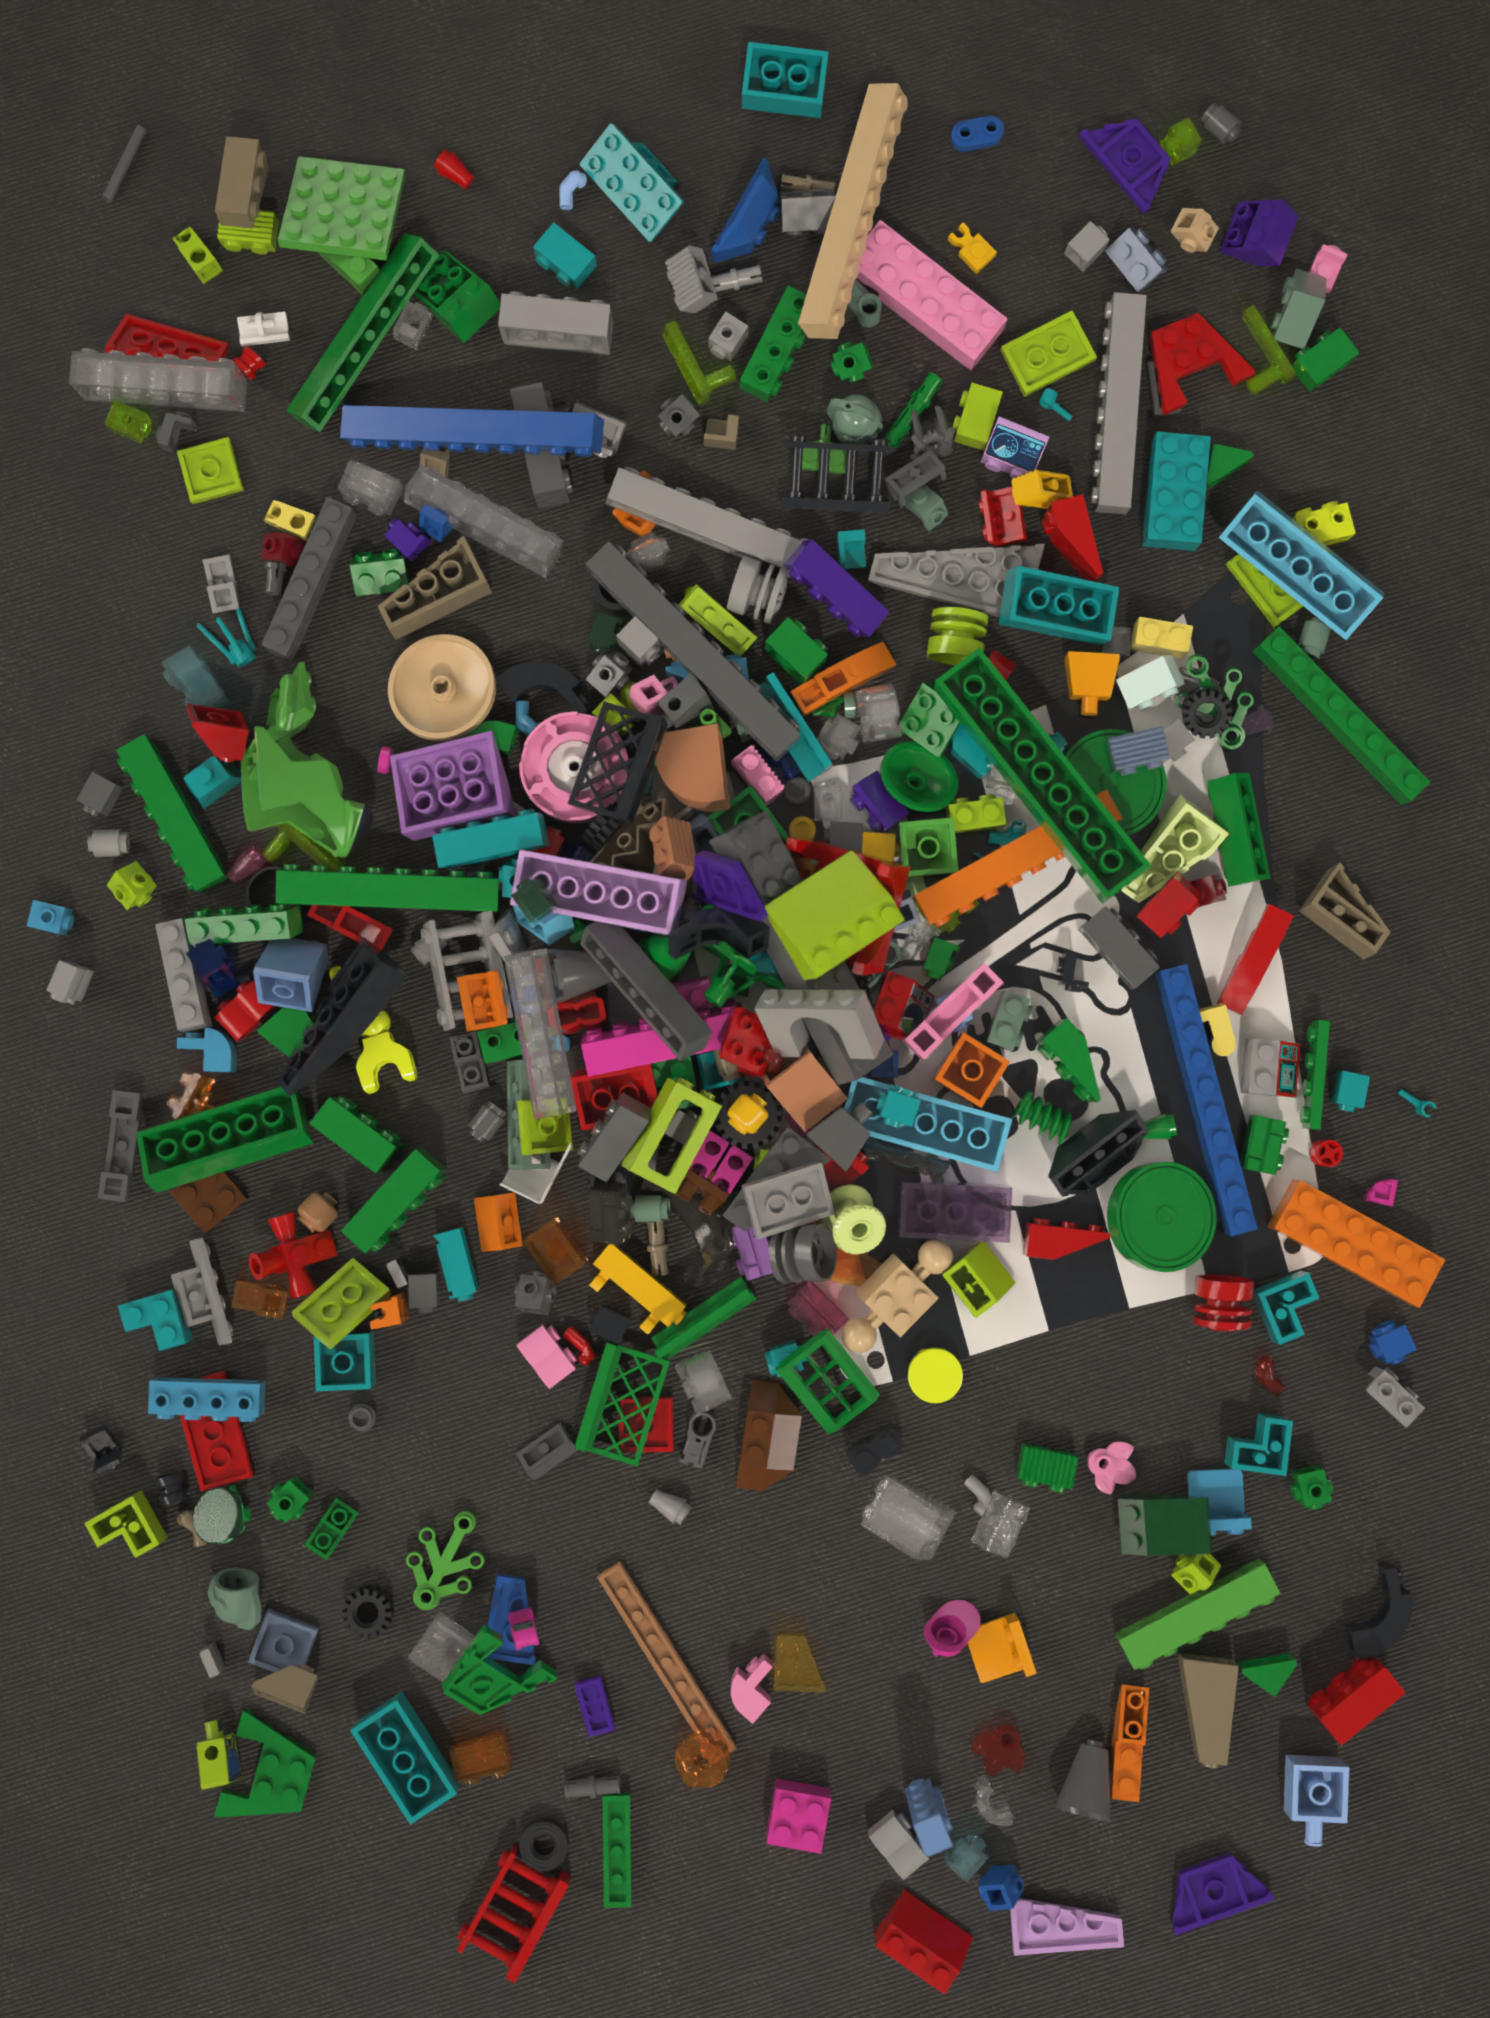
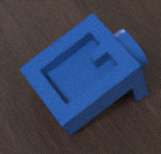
M426 504L420 511L419 529L442 543L453 530L456 522L441 510L434 509Z

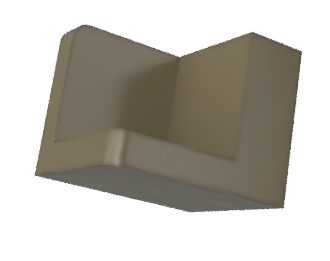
M728 414V421L708 419L704 434V446L736 450L739 416Z

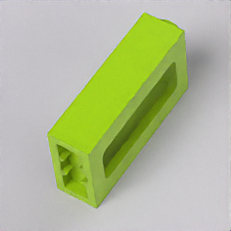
M681 1077L677 1081L667 1078L651 1108L649 1123L629 1149L621 1164L629 1171L676 1194L722 1108L721 1105L714 1102L716 1096L701 1089L700 1093L691 1090L694 1084ZM688 1100L701 1107L702 1112L671 1170L665 1176L650 1168L648 1163L681 1101Z

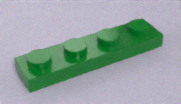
M1312 1021V1025H1309L1307 1030V1041L1310 1042V1051L1306 1053L1304 1063L1305 1068L1308 1069L1307 1079L1303 1081L1302 1085L1305 1106H1302L1300 1110V1122L1303 1123V1128L1321 1130L1330 1021Z
M630 1792L602 1795L604 1908L632 1907Z

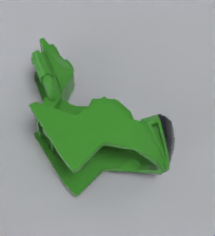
M299 662L292 674H286L279 681L280 688L275 689L271 695L266 725L267 730L264 727L255 726V738L248 750L245 749L243 761H241L243 814L249 831L287 823L331 852L335 857L344 858L366 837L373 824L374 816L367 805L350 800L345 801L341 797L343 783L338 768L317 753L308 757L300 752L291 741V737L306 728L316 710L315 698L311 697L310 673L306 672L305 663Z

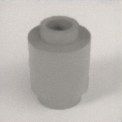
M121 829L93 830L92 836H88V850L93 852L95 857L122 856L130 851L128 832H122Z

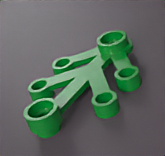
M1201 654L1191 655L1186 662L1188 674L1198 679L1202 689H1204V686H1209L1213 689L1214 686L1207 673L1209 664L1206 657ZM1195 660H1200L1202 666L1195 669L1192 667V663ZM1230 667L1225 672L1226 682L1222 691L1230 701L1236 685L1242 680L1241 670L1237 667ZM1231 672L1239 674L1235 680H1231L1228 677ZM1247 690L1241 691L1237 695L1238 707L1232 721H1229L1230 726L1228 729L1224 728L1223 734L1220 736L1218 733L1214 735L1218 737L1219 743L1224 748L1236 749L1245 740V731L1242 723L1248 708L1254 702L1252 693ZM1181 691L1176 695L1175 703L1178 708H1183V704L1178 702L1179 698L1182 696L1188 697V692ZM1242 696H1249L1250 701L1243 704L1240 702ZM1203 703L1197 709L1198 712L1214 717L1218 713L1217 707L1212 703ZM1196 715V716L1198 717V719H1200L1201 721H1203L1202 718H1201L1199 715ZM1229 731L1236 732V736L1233 739L1227 738L1226 735Z

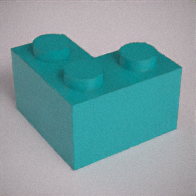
M1301 1270L1256 1288L1253 1294L1272 1342L1278 1345L1305 1335L1295 1308L1320 1299L1310 1274Z
M175 1289L118 1305L125 1332L152 1325L159 1351L194 1340L191 1328L185 1327Z
M1258 1413L1255 1440L1228 1436L1224 1463L1231 1469L1286 1476L1293 1421L1285 1416Z

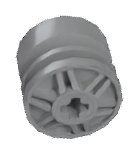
M744 555L732 585L727 603V611L744 616L751 605L754 606L755 620L759 619L761 611L764 609L766 610L764 623L771 624L774 616L779 612L787 589L788 570L781 568L777 579L772 578L775 565L771 564L765 575L760 574L761 561Z

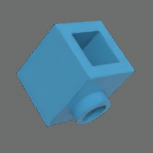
M33 900L27 927L67 936V932L72 929L74 923L73 910Z

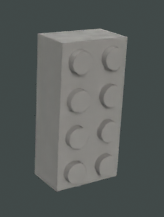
M516 291L502 294L498 326L504 344L610 355L613 331L610 304H606V302L601 300L580 302L577 298L564 297L563 300L552 299L551 296L545 294L531 297Z

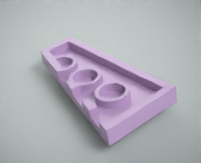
M1019 1898L1014 1908L1010 1909L1014 1956L1124 1947L1122 1918L1120 1915Z

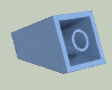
M293 937L290 939L270 940L253 971L258 1003L312 1012L328 963L327 944L314 940L295 939Z

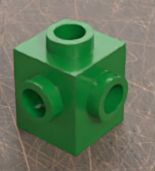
M852 341L837 346L839 352L832 354L834 360L831 361V366L835 376H840L841 381L848 379L850 383L865 378L863 372L874 368L866 342L853 345ZM850 357L854 360L853 367H850L848 364Z
M1312 1465L1291 1470L1294 1484L1290 1485L1295 1501H1298L1305 1508L1308 1507L1309 1510L1323 1508L1324 1503L1332 1502L1330 1493L1333 1492V1485L1330 1477L1326 1476L1325 1470L1322 1467Z
M294 1475L285 1485L280 1482L269 1493L272 1496V1499L267 1503L270 1507L269 1512L274 1518L279 1521L283 1520L285 1523L292 1517L298 1520L308 1509L305 1503L314 1493Z

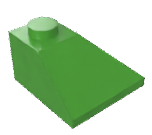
M954 817L899 822L901 864L911 866L908 878L929 877L959 871Z

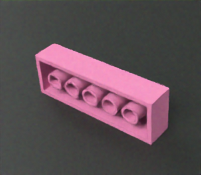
M881 220L867 236L866 250L861 257L859 274L856 280L871 294L878 296L881 302L972 371L1002 333L1008 318Z

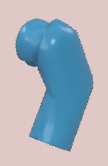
M516 701V726L526 736H529L540 722H535L529 717L528 701Z

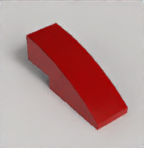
M312 905L307 914L357 942L365 938L381 951L393 930L350 906Z

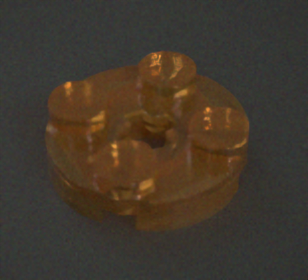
M705 1731L692 1732L683 1739L675 1751L676 1768L683 1777V1782L689 1787H714L724 1779L729 1769V1751L721 1740L718 1742L715 1738H712L711 1733ZM698 1754L702 1755L703 1759H708L705 1765L698 1762Z

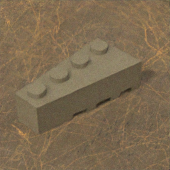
M464 536L456 541L457 544L448 552L445 550L437 557L438 560L431 566L417 573V577L408 585L404 584L378 606L395 640L492 593Z

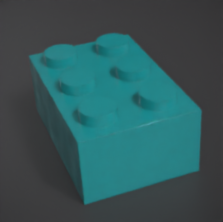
M748 42L742 88V109L821 118L828 51Z

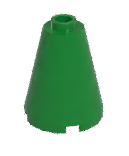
M662 933L646 935L637 942L642 951L657 965L660 972L669 982L673 983L679 978L691 952L675 960L668 954L669 935Z

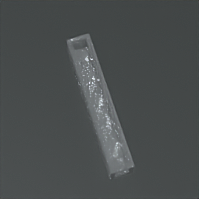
M421 464L405 487L404 503L419 511L426 504L434 509L441 510L449 518V527L544 578L548 576L561 556L564 540L560 539L555 533L543 530L531 520L515 515L508 508L489 501L482 494L472 492L460 482L444 477L433 468L429 469Z
M547 949L504 956L534 1119L575 1112L577 1110Z

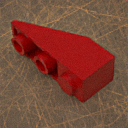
M1034 1218V1223H1026L1023 1255L1054 1260L1109 1239L1111 1236L1109 1232H1104V1226L1088 1225L1087 1230L1077 1228L1078 1223L1061 1221V1226L1050 1225L1051 1220Z

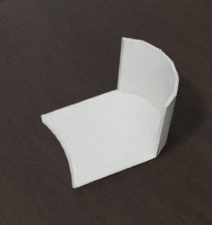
M571 1143L560 1163L550 1158V1169L509 1170L500 1186L538 1204L543 1203L572 1146ZM541 1154L532 1155V1164H541Z

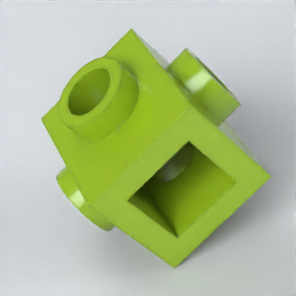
M137 861L117 870L107 884L115 898L122 903L126 910L136 905L138 907L146 905L152 899L151 894L157 887L151 876L144 871Z
M1211 1554L1179 1555L1175 1560L1176 1567L1171 1576L1191 1595L1200 1589L1202 1591L1208 1589L1214 1582V1578L1221 1565Z

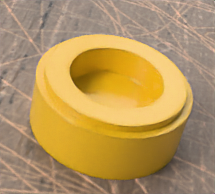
M805 816L795 818L789 826V835L792 838L813 839L816 833L814 822Z

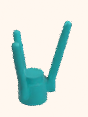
M241 608L236 609L246 642L242 639L236 641L220 617L216 618V622L231 643L228 647L230 651L201 623L197 624V628L228 658L232 665L236 663L237 667H242L256 658L254 651L257 648L252 642Z

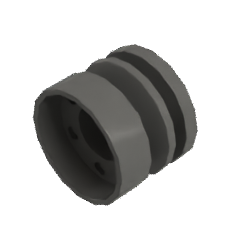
M824 1223L806 1224L802 1227L798 1226L772 1235L769 1243V1260L775 1278L783 1284L800 1283L804 1280L807 1282H825L830 1280L834 1274L837 1262L836 1243L830 1228Z

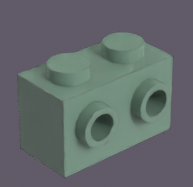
M1006 990L1001 991L984 1043L1007 1051H1013L1014 1047L1019 1048L1024 1032L1020 1031L1023 1021L1028 1022L1033 1006L1029 1005L1031 999Z

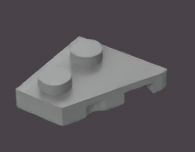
M510 908L502 911L489 938L515 979L518 980L526 977L532 961L514 911Z

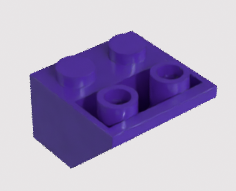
M1283 199L1238 201L1220 251L1223 254L1255 266H1280L1298 216Z
M877 770L852 786L850 792L852 798L849 800L858 812L864 811L868 817L866 822L873 832L887 833L909 816L910 812L887 791Z

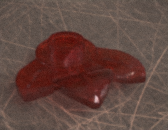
M1003 1724L994 1732L986 1731L981 1733L974 1740L971 1747V1752L984 1755V1767L988 1776L1001 1772L1007 1766L1014 1772L1019 1773L1025 1763V1753L1020 1747V1733L1016 1727L1010 1724ZM1004 1734L1011 1735V1739L1008 1742L1002 1740Z

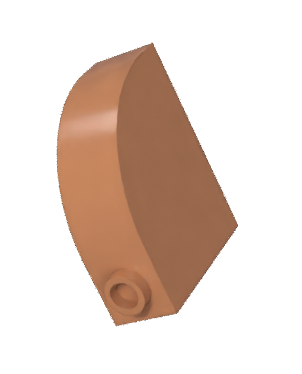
M718 724L666 732L655 761L659 774L671 794L682 804L699 811L714 812L731 809L723 735Z

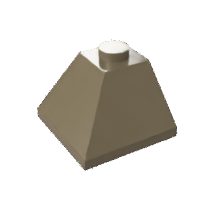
M301 1663L298 1667L290 1665L254 1681L252 1690L255 1695L305 1714L318 1676L313 1674L315 1669Z

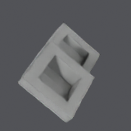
M231 555L202 559L208 582L207 591L212 613L240 609Z

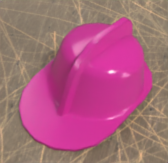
M953 1600L944 1604L924 1626L923 1635L933 1650V1655L935 1657L939 1655L951 1657L958 1654L977 1633L981 1621L980 1614L973 1604L964 1600Z

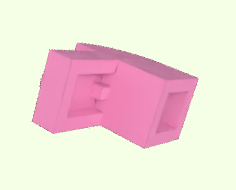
M652 675L631 686L629 699L639 712L648 715H660L663 711L658 704L659 700L679 683L672 676L659 682L655 675Z
M765 1653L759 1659L754 1657L745 1669L748 1671L747 1673L737 1667L731 1679V1698L733 1704L752 1724L771 1703L770 1695L758 1685L772 1668V1660Z

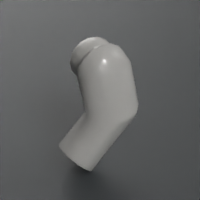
M972 1474L965 1481L964 1485L977 1496L978 1502L974 1505L975 1512L980 1516H985L993 1508L990 1490Z

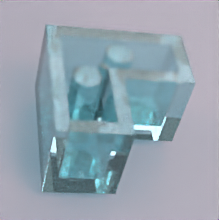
M190 645L161 662L166 669L162 673L169 685L174 686L177 691H183L186 697L183 700L185 706L187 703L220 708L230 702L204 657Z

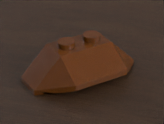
M752 1379L736 1488L764 1491L794 1471L802 1415L778 1382Z

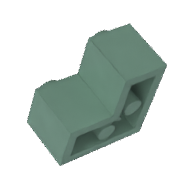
M1297 268L1292 277H1287L1282 293H1284L1281 304H1284L1281 313L1276 312L1271 324V328L1274 329V340L1302 349L1305 348L1325 302L1327 278Z

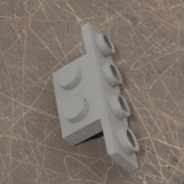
M203 1237L191 1240L190 1246L196 1267L171 1275L185 1327L211 1320L218 1345L232 1343L233 1329L230 1322L226 1321L224 1314L226 1308L225 1301L217 1289L218 1276L210 1264L211 1251L207 1242H204Z

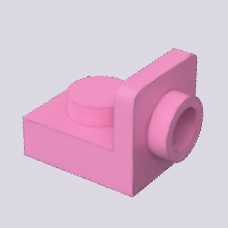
M1322 245L1309 270V273L1327 278L1326 293L1332 290L1339 270L1347 258L1346 253H1343L1340 248L1333 245Z

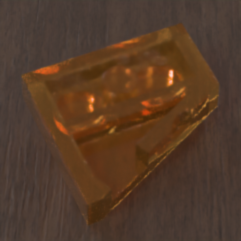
M836 1245V1267L833 1276L827 1281L860 1287L882 1263L867 1252L857 1255L844 1252Z

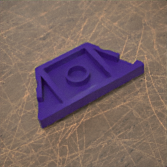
M1137 118L1126 120L1121 124L1112 123L1104 125L1102 129L1088 131V129L1081 131L1079 139L1142 214L1145 215L1171 158Z
M704 850L695 855L693 881L697 883V889L691 892L692 899L757 921H762L768 917L763 903L739 861Z
M1228 1852L1178 1870L1172 1930L1176 1936L1275 1900V1898L1266 1886L1235 1856Z

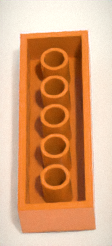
M1292 1179L1267 1227L1405 1303L1418 1308L1421 1307L1445 1262V1259L1297 1179Z

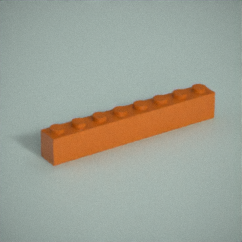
M1106 789L1096 796L1118 823L1123 817ZM1039 826L914 895L913 900L928 927L935 924L938 928L951 920L949 915L959 910L960 914L971 910L975 907L974 901L982 897L984 901H987L999 894L997 889L1007 884L1008 888L1023 881L1021 877L1023 874L1031 871L1032 875L1047 867L1045 862L1052 858H1055L1057 862L1065 858V856L1045 830Z

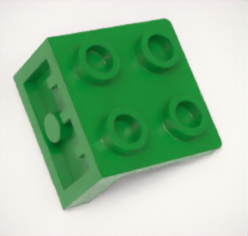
M935 681L923 682L898 725V729L936 757H941L961 723L933 689Z

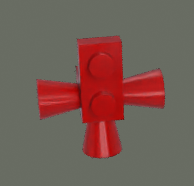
M294 1212L268 1219L280 1245L268 1248L269 1252L250 1254L249 1266L253 1276L257 1280H261L273 1272L279 1274L288 1271L290 1299L315 1292L317 1289L304 1266L338 1256L331 1231H323L296 1240Z

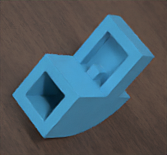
M205 1028L204 1038H202L203 1033H186V1038H177V1049L204 1050L203 1071L237 1072V1049L231 1037L225 1032L218 1029Z

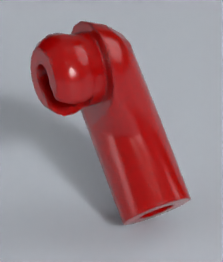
M573 1326L569 1327L564 1333V1337L581 1351L576 1356L577 1361L587 1366L591 1360H594L595 1352L585 1336Z

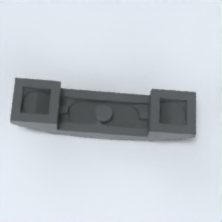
M113 1090L109 1117L112 1118L105 1170L101 1172L98 1199L126 1202L138 1150L136 1132H140L141 1093Z

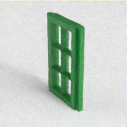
M828 1328L817 1333L778 1363L779 1365L775 1368L828 1435L832 1432L835 1433L877 1401V1398L880 1396L879 1392ZM821 1345L832 1357V1360L822 1368L819 1367L810 1355ZM804 1358L816 1370L805 1381L794 1368ZM836 1364L847 1376V1379L837 1387L825 1374ZM819 1377L832 1390L820 1400L809 1387ZM851 1383L862 1395L852 1405L840 1393ZM836 1395L846 1409L834 1418L824 1404Z

